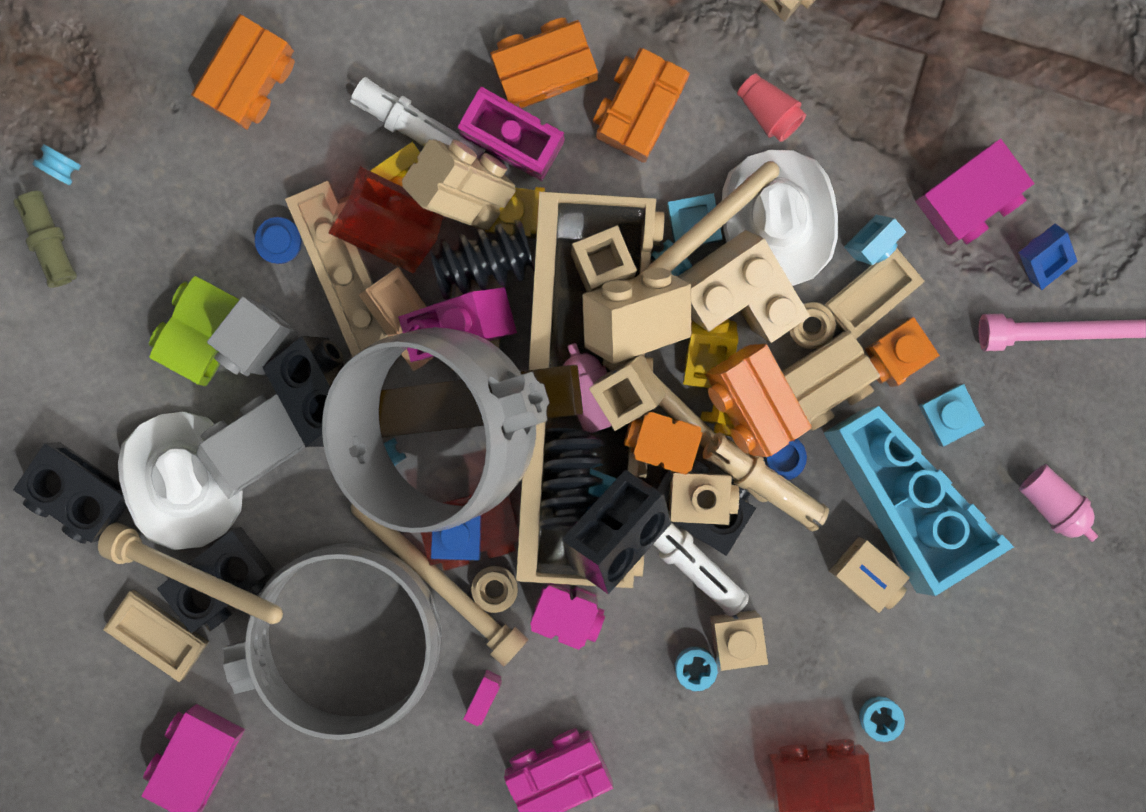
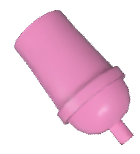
M576 343L568 345L571 358L566 360L563 366L578 365L583 414H579L577 417L583 431L593 433L612 426L589 390L601 376L607 373L606 367L594 355L588 353L580 354Z
M1047 464L1035 470L1021 484L1019 491L1051 524L1050 528L1056 534L1060 533L1070 538L1080 537L1084 534L1091 542L1098 537L1091 529L1095 519L1093 508L1090 505L1091 501L1086 496H1081Z

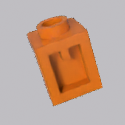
M914 317L908 319L865 348L870 361L879 373L880 378L877 381L880 384L886 381L890 387L901 385L906 381L907 377L940 356Z

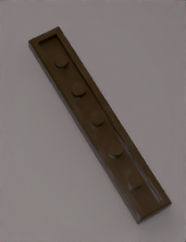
M578 365L520 372L521 375L533 372L536 380L540 384H544L549 400L546 409L547 418L583 414ZM462 379L381 390L378 410L382 438L484 426L478 404ZM488 384L490 393L493 394L491 386Z

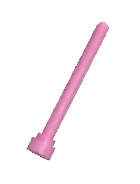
M983 314L978 328L979 343L983 351H1004L1006 346H1013L1015 341L1146 338V319L1015 323L1012 318H1006L1004 314Z

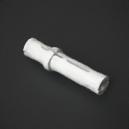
M364 77L359 82L352 94L351 104L377 117V119L385 123L384 127L392 133L397 130L423 147L429 139H435L447 145H450L452 140L455 139L472 149L479 159L485 152L484 148L468 141L455 131L420 112L411 105L412 101L405 96L399 98L389 93L367 77Z
M671 523L653 544L659 549L660 558L667 564L674 563L698 588L717 603L728 616L738 614L749 600L748 593L737 586L693 544V537L690 533L683 529L679 530ZM699 567L716 583V585L699 569Z

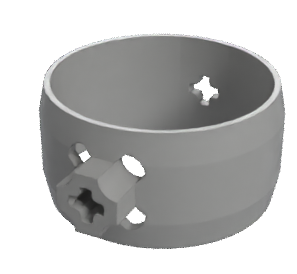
M433 327L418 329L376 341L355 355L340 370L329 389L323 410L322 437L324 450L331 472L342 492L360 512L371 520L401 532L421 533L447 530L493 509L516 487L524 476L533 455L536 425L548 421L546 409L549 400L544 384H540L536 380L533 372L521 375L509 357L486 339L469 332L449 328ZM407 348L427 352L450 366L472 392L481 412L486 435L485 465L479 485L465 506L441 503L420 493L398 472L384 446L379 425L380 393L389 369ZM488 384L491 386L493 394L490 393ZM502 425L504 427L505 435H503L502 433ZM352 446H356L359 455L356 457H352L349 448Z
M344 543L324 546L294 559L273 575L258 597L275 604L279 593L287 581L303 566L317 561L348 559L363 562L382 570L396 580L409 594L420 614L425 632L426 653L423 671L418 684L407 696L385 710L363 716L330 714L309 705L288 687L277 670L270 648V624L252 615L249 616L246 640L223 647V667L227 682L230 683L234 694L256 689L258 695L271 712L290 727L314 737L333 740L356 739L378 733L392 726L409 713L424 694L435 673L442 644V626L435 600L427 585L416 571L397 556L385 550L364 544Z

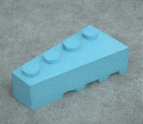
M879 406L862 409L824 432L903 571L910 577L909 581L916 593L936 596L1014 548L1003 535H999L985 521L986 517L974 504H969L951 485V480L940 469L937 470L921 454L922 450Z

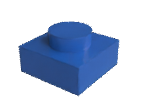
M1056 223L1018 252L1029 281L1041 290L1078 262L1068 232Z
M482 515L459 526L432 532L431 559L480 560Z

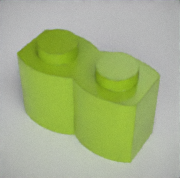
M194 276L190 282L184 281L173 296L172 306L175 309L172 317L167 324L161 322L150 338L149 346L153 349L149 358L198 385L207 386L220 366V363L214 358L218 351L208 344L207 341L240 299L197 276Z

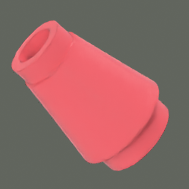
M758 74L750 76L737 92V95L743 99V102L769 138L774 136L780 142L786 140L806 118V113L800 109L801 102L765 79H762Z

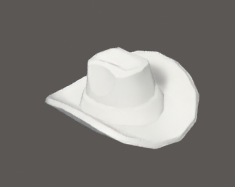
M768 150L748 156L728 173L722 191V200L764 163L773 161L780 169L778 177L723 225L726 242L745 230L765 238L790 283L794 286L814 279L833 257L838 240V213L835 194L828 174L817 160L794 150Z
M188 412L160 414L140 424L121 445L118 460L119 481L125 503L133 521L149 541L172 550L198 548L209 544L228 533L241 512L243 491L228 499L196 455L199 444L204 442L200 435L215 425L207 417Z

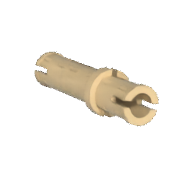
M717 433L713 436L718 445L711 440L708 441L703 451L704 459L711 461L733 476L734 484L739 485L742 489L750 488L803 524L809 531L819 529V526L813 522V519L821 525L825 523L829 514V508L765 465L763 457L744 453L735 443L726 438L723 433Z

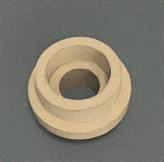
M807 302L803 305L810 317H816L821 321L820 329L816 332H808L803 327V321L789 332L798 345L808 349H816L826 345L832 339L836 329V322L833 313L828 307L818 302Z
M486 567L478 572L472 582V597L475 603L483 610L491 613L502 612L508 609L517 597L518 584L516 578L504 567ZM492 580L501 582L504 587L503 594L498 597L490 596L486 590L487 583Z

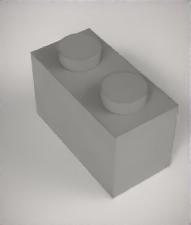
M242 296L207 343L218 351L214 356L215 360L232 373L238 375L240 372L247 377L251 373L266 376L263 367L288 348L299 334V331L264 304Z
M277 394L269 400L264 395L258 396L240 409L243 415L241 418L230 425H227L222 420L200 435L204 442L199 444L196 455L228 499L306 448Z

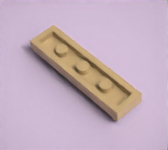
M326 181L285 200L350 353L354 357L376 341L388 337V335L359 296L360 293L374 283L333 187L329 181Z

